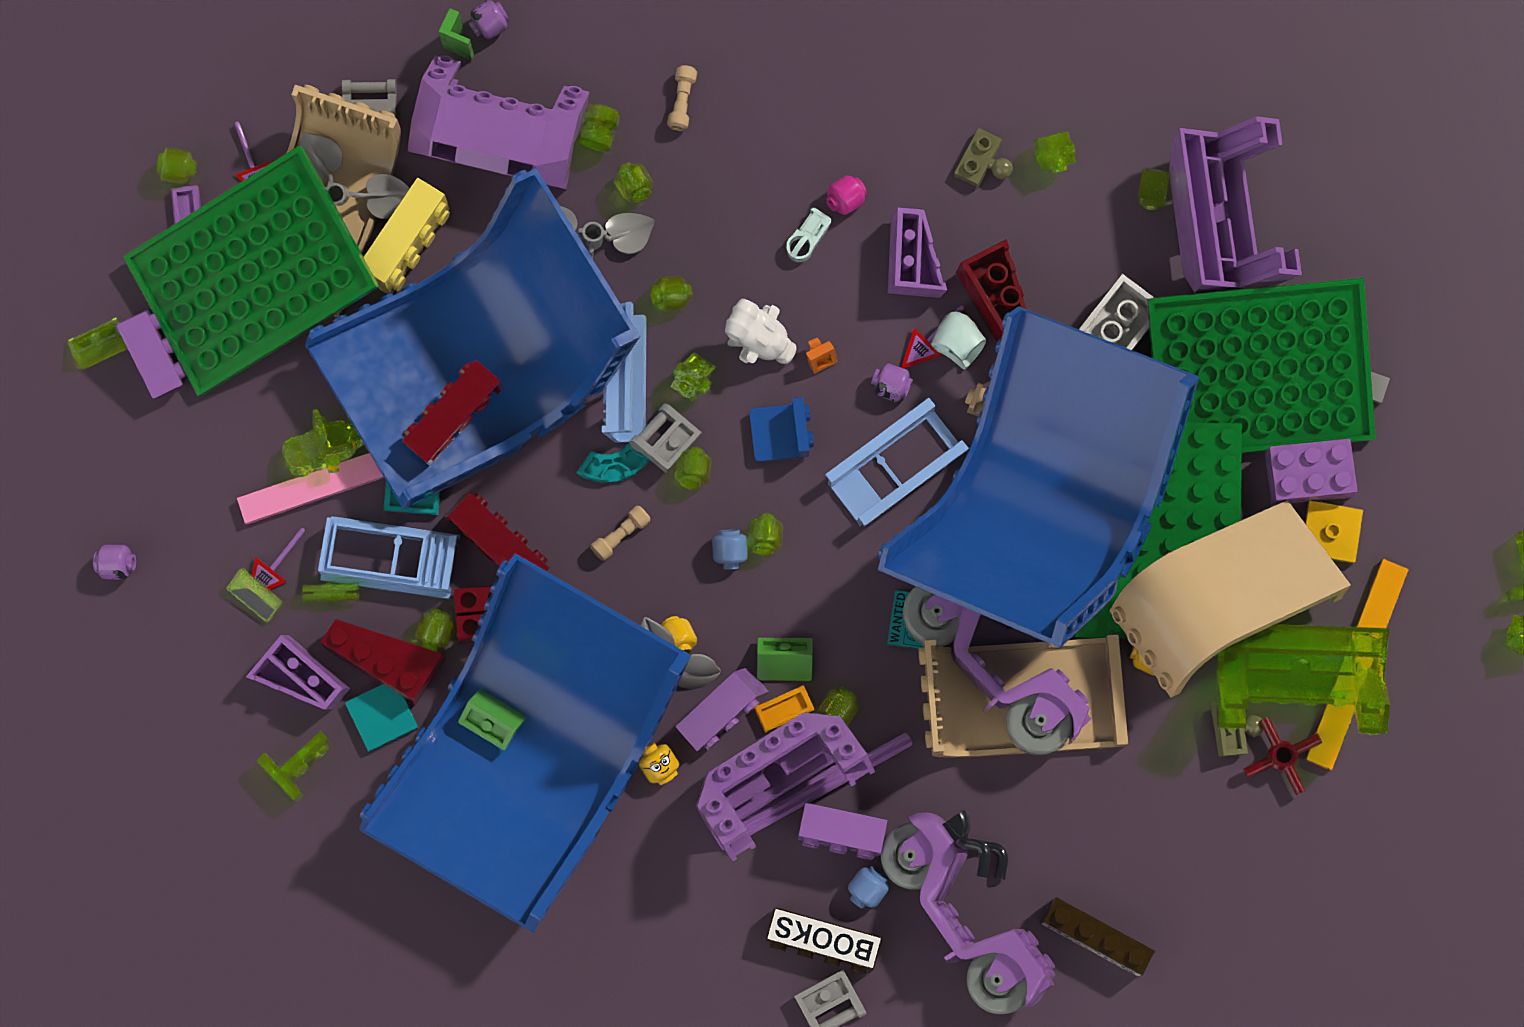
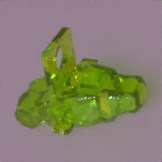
M313 409L312 429L303 435L293 436L283 443V457L287 461V469L295 477H305L314 470H323L327 468L329 473L339 472L338 464L351 458L357 449L364 446V443L352 423L342 420L326 422L324 416H320L318 409Z

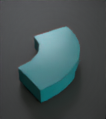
M628 443L621 451L614 454H599L591 451L577 471V475L598 483L619 482L639 473L651 460L641 452L636 451Z

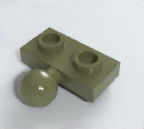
M978 128L954 173L955 177L976 187L980 186L988 169H991L993 175L998 179L1008 178L1013 171L1011 162L1005 158L994 159L1003 143L1002 138Z
M1240 699L1212 702L1211 709L1218 756L1226 757L1248 754L1245 734L1250 737L1259 736L1263 732L1259 722L1262 719L1259 716L1250 715L1243 721Z

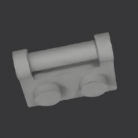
M388 79L387 82L352 83L351 80H342V97L345 99L344 101L352 104L361 102L368 105L370 110L376 112L385 110L394 114L395 118H397L396 79ZM352 93H388V99L352 100Z
M664 403L658 409L659 413L639 435H634L629 443L636 451L644 454L661 470L667 473L698 439L702 432L670 405ZM666 420L673 423L671 427L653 446L647 443Z
M844 970L794 996L810 1027H839L857 1016L861 1018L867 1015ZM847 999L850 1000L852 1007L818 1024L816 1016Z

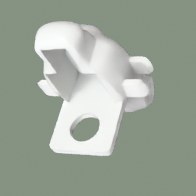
M740 299L733 307L730 317L726 320L725 333L730 338L727 344L731 347H743L739 358L744 363H754L757 358H761L764 360L775 359L778 363L788 364L793 359L796 345L788 338L785 327L776 320L780 312L776 306L772 305L770 307L765 305L761 310L753 302Z

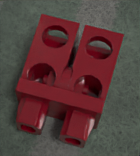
M491 587L454 589L459 645L474 642L472 638L480 627L478 622L486 611L484 605L490 595L493 594L490 592Z

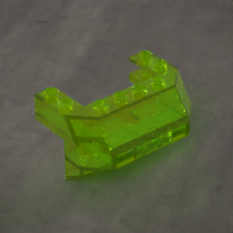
M1275 624L1230 645L1216 654L1215 705L1218 727L1228 730L1246 728L1245 709H1248V701L1251 703H1304L1306 705L1332 704L1334 706L1354 705L1359 733L1368 735L1387 734L1390 701L1384 676L1389 628Z

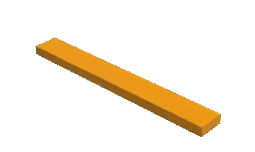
M1385 559L1381 560L1315 734H1319L1322 744L1308 750L1305 758L1306 761L1330 771L1333 769L1409 569Z

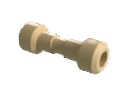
M682 65L676 69L675 80L678 82L677 100L675 101L673 112L668 115L667 121L668 127L672 130L684 131L688 128L689 116L686 114L688 95H690L691 85L696 82L697 77L696 69L691 66Z
M635 506L628 512L629 518L620 524L617 530L611 532L604 539L598 538L591 544L590 549L599 560L606 561L613 555L612 549L621 542L620 540L627 534L630 535L635 529H643L650 523L649 515L641 506Z

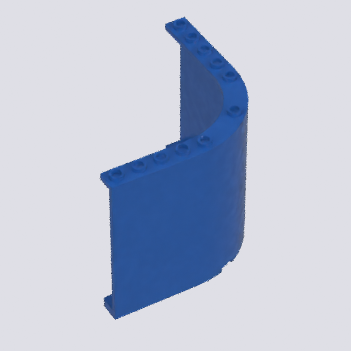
M536 168L529 172L522 170L511 178L512 181L509 187L505 189L506 193L499 201V206L492 214L493 217L487 224L485 232L468 250L456 254L452 258L453 262L418 284H408L398 294L393 295L389 293L380 298L378 303L374 305L365 304L359 307L354 314L348 317L346 314L334 319L332 324L326 327L319 325L309 332L305 343L307 350L403 509L524 449L523 444L532 439L533 436L538 434L542 438L563 424L587 405L585 399L598 395L608 385L640 338L636 328ZM477 360L501 381L504 389L498 395L494 392L490 395L489 405L482 412L476 413L474 411L471 415L473 419L467 428L461 433L455 432L453 434L455 437L454 441L429 466L403 443L405 438L403 434L412 423L417 425L424 416L421 414L430 403L436 404L442 397L440 392L449 382L454 384L460 377L458 373L467 362L472 364Z
M1017 307L1010 313H1007L1002 321L1004 331L995 348V352L998 353L996 362L993 363L989 371L990 385L983 394L984 408L978 415L976 421L978 428L962 466L956 469L952 484L934 507H930L924 515L919 516L915 522L907 525L901 533L895 534L892 540L881 546L878 553V559H880L878 570L1061 648L1110 601L1117 591L1116 586L1119 577L1126 578L1138 557L1152 527L1148 520L1154 507H1160L1165 494L1199 376L1030 310Z
M515 553L509 562L504 560L497 570L496 575L498 578L490 589V592L493 594L490 595L484 605L486 611L482 614L478 622L480 627L472 638L475 644L459 677L454 676L447 688L450 691L448 697L429 727L420 730L415 739L417 744L414 748L411 746L407 748L402 756L401 761L403 763L400 767L397 765L393 767L387 778L389 780L387 785L381 784L373 797L376 799L373 804L367 803L359 816V818L363 819L359 831L534 933L602 829V825L610 812L607 809L611 811L614 809L631 780L643 752L652 741L691 655ZM479 689L486 691L526 716L524 723L517 729L505 751L458 723L468 701Z

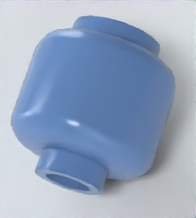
M739 529L719 530L718 535L712 538L713 561L723 564V569H738L739 563H743L748 559L747 537L740 534Z
M874 866L859 869L848 884V890L852 894L850 900L860 908H864L865 905L871 908L878 906L889 891L888 877Z

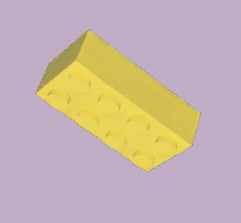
M418 177L364 256L379 285V289L387 294H393L394 291L398 292L402 288L406 280L404 276L409 269L413 270L421 257L419 255L424 246L426 248L430 246L435 238L434 231L438 225H444L450 215V208L445 194Z

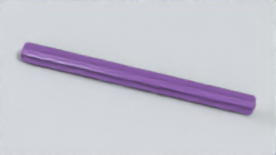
M903 733L867 753L872 766L874 767L912 746V740L907 733ZM838 769L748 819L743 824L751 836L803 807L805 803H810L846 783L847 779Z

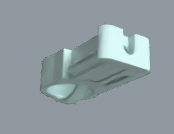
M812 208L800 230L797 229L787 241L786 252L788 257L795 262L808 260L819 241L829 229L831 218L818 209ZM797 239H800V241L795 246L794 250L791 252V243ZM807 242L809 244V252L804 256H796L804 243Z

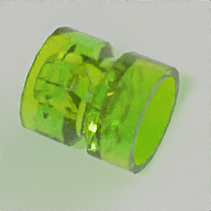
M589 104L584 117V121L587 124L581 127L578 142L593 150L609 152L615 138L612 131L617 130L621 114L608 106Z

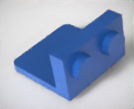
M803 397L792 398V404L754 408L750 411L754 458L757 462L809 457V448L814 447L812 431L807 432L806 421H811L809 405H804Z

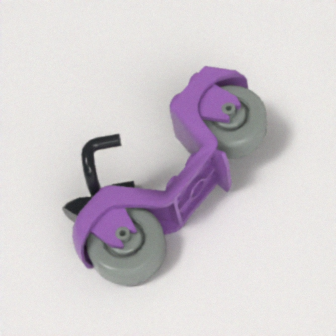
M917 586L910 591L903 606V622L908 633L921 644L925 640H936V647L952 643L951 655L954 663L991 701L983 709V712L986 714L994 705L999 708L1009 707L1005 721L1006 730L1009 738L1017 748L1031 755L1053 753L1061 748L1068 739V744L1070 745L1079 735L1081 728L1092 719L1088 715L1090 709L1087 705L1089 702L1088 698L1080 690L1074 691L1067 684L1070 681L1068 677L1059 669L1055 672L1050 668L1005 692L1003 681L995 673L989 675L985 671L984 666L986 664L976 653L970 655L967 652L981 614ZM1007 625V629H1015Z
M966 810L959 812L947 822L939 815L930 812L916 813L909 816L911 822L894 828L883 842L881 863L884 872L892 882L900 887L921 890L920 902L922 907L953 950V952L944 957L946 963H957L963 959H973L967 972V988L970 996L980 1008L993 1014H1009L1022 1009L1024 1006L1026 1008L1035 1006L1041 1001L1046 991L1055 985L1052 981L1056 974L1052 970L1055 968V965L1047 954L1042 955L1036 947L1039 945V942L1032 932H1026L1024 929H1012L973 943L972 941L975 937L967 926L962 927L956 918L959 914L952 904L945 903L967 858V849L979 853L976 875L979 877L988 878L990 853L996 854L995 878L1003 880L1006 878L1008 865L1006 849L995 842L968 838L971 825L970 817Z

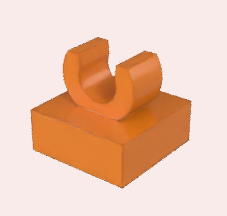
M818 337L808 341L810 351L806 352L809 367L814 374L838 362L835 349L830 341L821 344Z

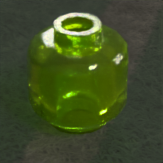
M166 148L163 153L158 155L156 173L160 174L163 181L186 184L190 176L195 177L197 161L192 160V154L188 150Z
M627 162L618 168L614 183L626 201L639 203L652 194L651 189L654 182L643 164Z
M681 275L660 277L651 286L652 302L661 311L684 309L687 306L688 300L692 299V287L689 283H686Z
M690 447L688 450H684L676 462V479L685 488H701L710 478L711 457L698 447Z
M768 513L760 514L759 517L750 521L747 543L754 553L769 556L781 548L784 531L782 522L775 519L774 515Z
M431 608L430 612L422 613L415 634L422 641V647L437 651L438 647L448 646L455 627V623L450 619L451 615L449 613Z
M844 687L832 688L819 705V712L822 715L840 716L844 723L849 726L859 711L858 697Z

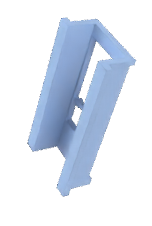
M632 302L623 303L621 306L639 333L640 338L611 381L603 389V404L606 406V409H603V413L606 414L603 422L606 423V426H602V433L615 443H629L634 435H639L646 427L647 317L645 315H633Z
M930 398L923 401L825 474L828 478V485L860 527L868 525L969 449L962 440L958 442L934 412L935 405ZM927 420L949 450L904 484H901L885 463V458L879 454ZM875 457L877 458V463L884 467L898 486L897 489L882 500L859 471L861 467Z
M333 516L331 518L327 517L318 571L321 574L320 580L450 599L451 587L449 584L455 548L459 546L460 535ZM337 529L397 537L394 539L395 550L391 573L384 574L331 566ZM401 538L423 541L417 578L395 575L399 547L402 544Z

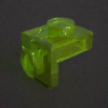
M1142 168L1138 202L1143 204V208L1159 210V207H1166L1169 171Z

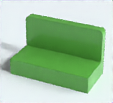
M450 8L439 29L443 49L472 60L474 53L471 41L461 36L464 27L460 12Z
M758 638L757 679L811 681L812 638Z
M479 689L468 701L458 723L505 751L517 729L524 723L526 716L486 691Z

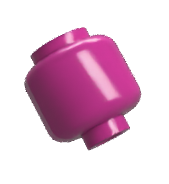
M846 175L828 186L826 203L832 211L847 215L864 204L867 191L859 178Z

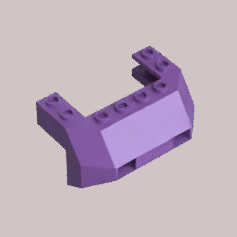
M435 55L421 80L411 120L407 151L511 177L522 170L529 172L536 168L546 185L567 190L573 147L585 121L590 92L584 91L577 86H563L553 109L545 108L541 104L519 102L511 97L502 98L486 91L477 92L458 85V80L453 78L460 67L461 61L454 60L446 55Z
M1256 116L1218 133L1179 128L1172 137L1169 165L1170 185L1183 275L1194 293L1269 287L1302 276L1298 249L1284 253L1283 248L1274 247L1257 253L1244 161L1283 145L1279 119Z
M801 713L708 771L697 800L696 808L722 851L725 850L733 862L737 859L736 855L749 847L751 850L756 847L743 822L840 769L851 786L856 784L855 780L868 772L871 775L875 770L867 753L840 716Z

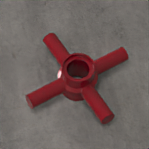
M1269 716L1260 720L1259 722L1271 747L1266 758L1243 768L1246 777L1250 778L1273 767L1285 772L1296 795L1305 792L1306 789L1294 765L1297 762L1298 754L1322 744L1319 734L1317 733L1292 745L1287 741H1281ZM1278 749H1285L1289 753L1287 763H1281L1277 760L1276 752Z

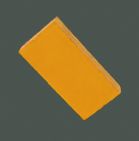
M804 685L754 708L765 733L782 726L801 713L815 711Z

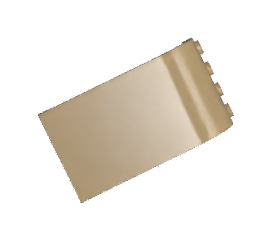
M304 85L303 87L294 86L291 95L296 104V120L287 153L300 146L301 139L305 133L333 140L338 144L343 154L341 167L337 171L331 172L333 182L345 186L349 192L368 193L366 183L369 178L377 174L393 176L401 140L400 125L394 114L385 110H380V112L370 110L368 105L361 102H355L354 104L346 102L343 97L334 93H329V96L319 93L317 88L310 85ZM327 175L322 179L325 188L328 186ZM349 197L344 205L336 206L363 255L377 217L371 214L367 208L368 198ZM342 311L338 312L337 314H335V315H333V316L339 317V316L341 315Z
M1287 500L1176 549L1158 559L1126 585L1111 607L1110 612L1114 621L1120 625L1127 635L1129 642L1135 646L1142 656L1145 665L1152 670L1160 686L1172 698L1180 694L1190 677L1205 662L1220 651L1328 599L1332 603L1342 599L1351 584Z
M1107 635L1106 638L1068 640L1061 648L1047 642L968 647L967 652L970 655L976 653L986 664L984 669L989 675L995 673L1003 681L1005 692L1052 668L1055 672L1058 669L1061 670L1070 680L1067 684L1074 691L1080 690L1088 698L1089 702L1087 705L1090 708L1088 715L1092 719L1081 728L1079 735L1070 745L1068 744V739L1056 751L1125 747L1128 744L1119 635ZM925 640L923 648H919L920 665H925V676H921L922 692H927L928 703H923L924 720H929L930 731H925L926 748H931L932 756L957 758L1025 754V752L1013 744L1008 736L1005 721L1009 707L999 708L994 705L985 714L983 709L991 702L990 699L954 663L951 647H936V640Z

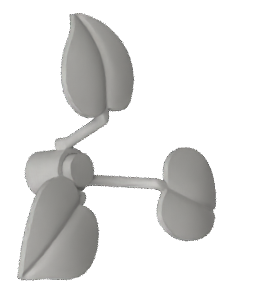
M305 133L301 139L300 146L304 147L321 180L327 175L328 186L326 189L335 206L344 205L349 197L368 198L367 208L370 213L377 218L389 219L410 189L402 180L392 175L377 174L369 178L366 183L368 193L349 192L345 186L334 183L331 172H335L341 167L343 161L342 150L338 144L328 138L310 133Z
M560 206L576 231L577 219L575 214L571 210ZM621 213L607 221L606 230H603V227L597 222H589L583 228H579L576 233L578 236H582L581 241L585 248L589 250L592 259L594 250L602 245L603 238L608 242L613 241L614 248L618 252L635 254L646 246L654 226V219L642 214Z
M647 617L643 618L640 624L641 627L675 645L674 638L668 630ZM692 654L678 686L686 689L703 687L719 676L721 669L717 667L710 657L702 654Z

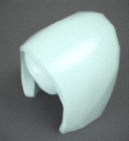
M950 312L939 325L931 345L935 350L946 355L965 370L982 351L986 344V338L967 315L960 312Z

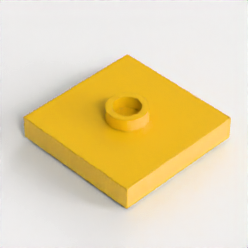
M1310 500L1307 506L1305 524L1332 560L1350 564L1356 562L1363 510Z

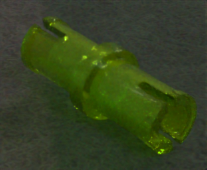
M334 581L318 585L303 584L302 592H314V594L302 595L303 601H327L328 603H334L335 600H359L360 592H348L359 590L358 582L335 584Z

